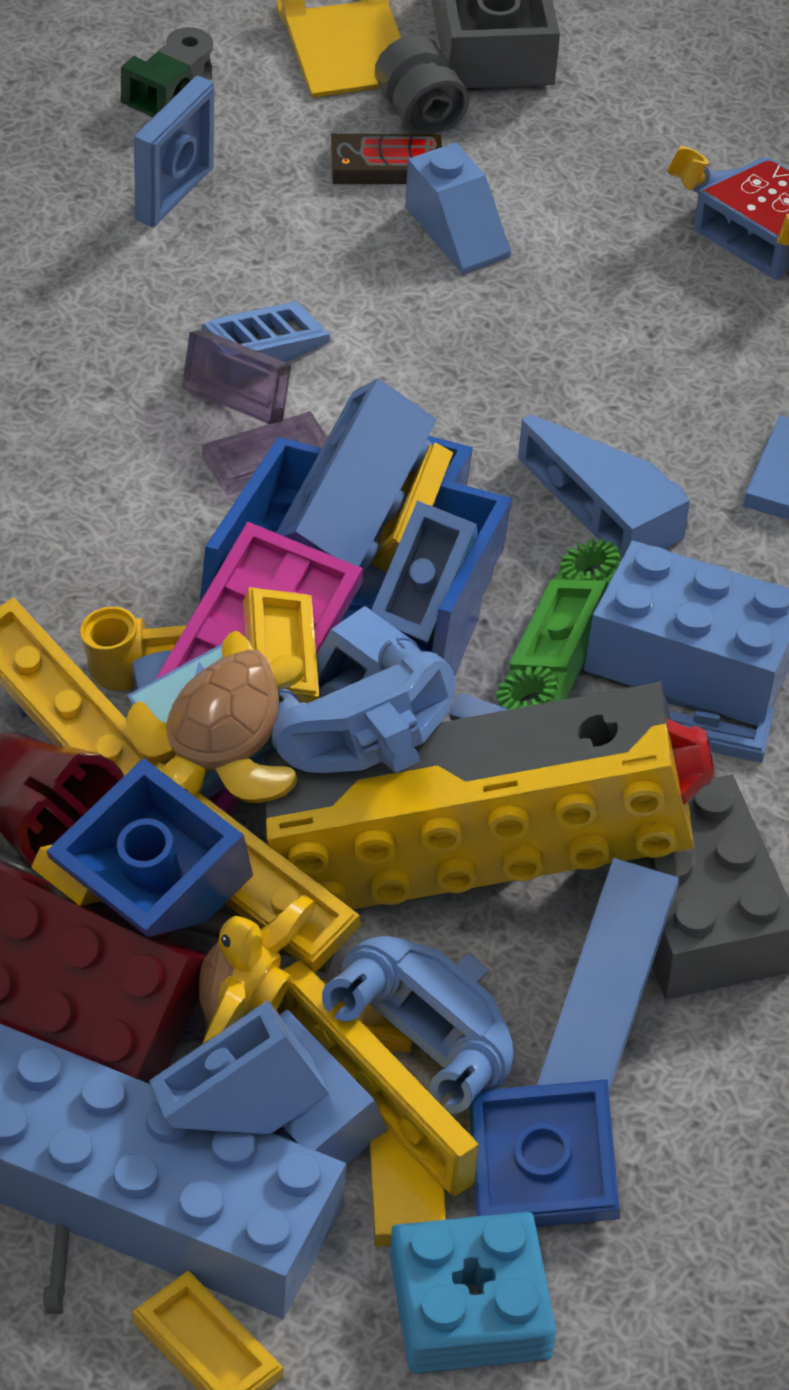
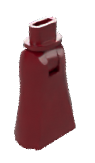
M17 732L0 733V833L11 847L32 866L40 847L53 845L124 777V774L113 760L99 753L49 744Z

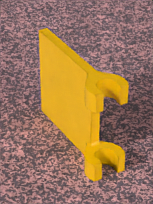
M305 0L276 1L277 12L281 22L286 25L311 98L380 89L375 78V64L380 54L391 43L401 38L388 0H359V2L306 8Z

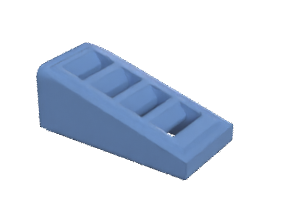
M295 301L224 316L202 324L201 353L233 386H237L330 342V334ZM295 320L304 330L296 332L287 322ZM277 328L283 335L277 336L272 329ZM260 335L263 339L257 340L255 337Z

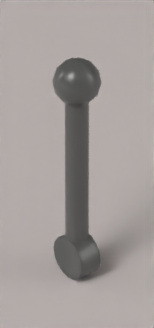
M56 1224L50 1286L45 1287L43 1292V1301L47 1314L63 1313L62 1301L65 1294L64 1282L70 1231L61 1224Z

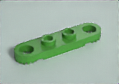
M594 539L588 540V545L584 546L582 542L578 543L577 550L570 548L567 550L569 555H563L561 558L562 562H560V570L556 578L550 580L509 663L510 671L507 677L504 678V683L501 682L498 686L499 691L496 692L499 706L511 710L567 699L586 659L593 614L622 560L617 546H614L611 541L605 543L604 539H599L595 543ZM601 565V571L596 568L594 569V575L587 571L586 576H584V570L592 566ZM533 693H543V695L539 694L537 696L539 701L533 698L531 699V705L528 704V701H523V706L521 705L520 700L525 696Z

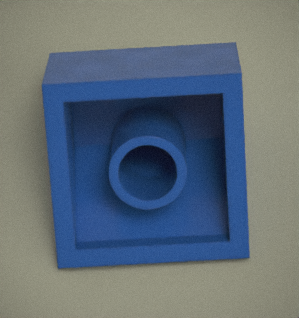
M144 758L46 851L51 861L147 937L206 923L253 876L244 834Z

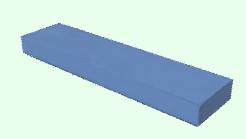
M613 858L537 1085L608 1079L610 1094L679 885V877Z

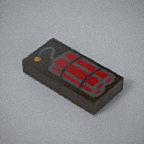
M331 134L332 184H406L408 159L441 148V134Z

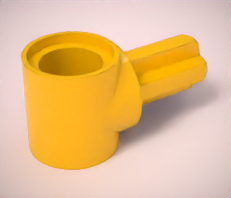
M112 606L93 611L83 620L80 627V635L92 679L99 686L113 691H122L133 687L132 662L152 653L173 650L187 625L146 629L143 618H135L130 611L124 608Z

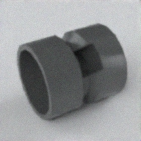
M413 34L394 41L380 54L375 64V78L409 132L412 134H434L454 128L463 119L469 107V94L455 71L450 69L447 59L435 41L426 35Z

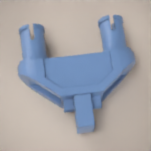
M397 636V644L402 650L395 647L390 640L384 643L378 655L379 666L382 669L381 672L307 704L305 702L300 703L297 696L288 689L278 690V695L282 702L279 703L278 715L272 731L273 746L284 761L294 768L306 772L361 771L383 762L397 773L421 762L418 751L414 747L423 744L449 712L455 692V678L452 668L448 662L436 653L422 652L410 638Z
M372 937L361 941L346 954L342 963V973L330 980L322 991V1001L328 1012L340 1001L345 1004L334 1016L336 1019L342 1021L355 1020L363 1013L365 1007L370 1004L439 1063L444 1069L432 1078L430 1094L438 1102L447 1093L452 1095V1098L444 1106L448 1113L456 1114L463 1112L482 1090L497 1089L501 1086L511 1071L513 1044L508 1027L493 996L478 984L488 973L489 969L470 953L466 954L455 964L437 949L397 937Z

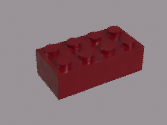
M0 859V1024L150 1084L149 1080L168 1068L199 997V975L206 956L160 934L147 937L122 916L94 903L80 906L50 882Z

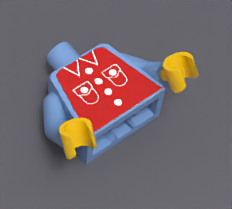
M680 146L666 172L681 178L684 187L698 194L693 230L771 278L778 280L789 268V169L771 158L761 157L741 168L714 171L707 167L709 161L701 153L692 148Z

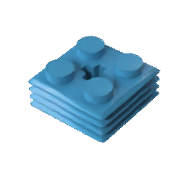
M517 1212L396 1224L392 1227L389 1255L407 1363L412 1373L548 1360L553 1356L552 1350L554 1349L557 1330L532 1213ZM466 1285H475L479 1291H483V1294L470 1295Z

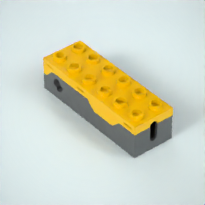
M661 682L441 722L423 744L414 747L418 751L421 762L397 773L383 762L361 771L312 773L294 768L284 761L278 753L264 755L265 765L291 767L295 770L298 781L286 796L266 802L267 841L272 849L352 910L381 904L394 905L409 899L448 892L462 893L472 888L510 881H529L538 876L577 869H596L605 864H611L613 858L628 861L644 857H663L673 852L694 849L688 801L704 786H708L715 778L710 742L707 732L699 726L686 727L671 720Z

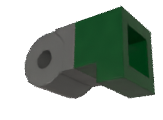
M185 27L176 29L168 35L166 45L147 61L135 56L131 57L121 66V103L154 117L196 75L211 80L212 64L210 54L213 51V39L210 34L198 28Z

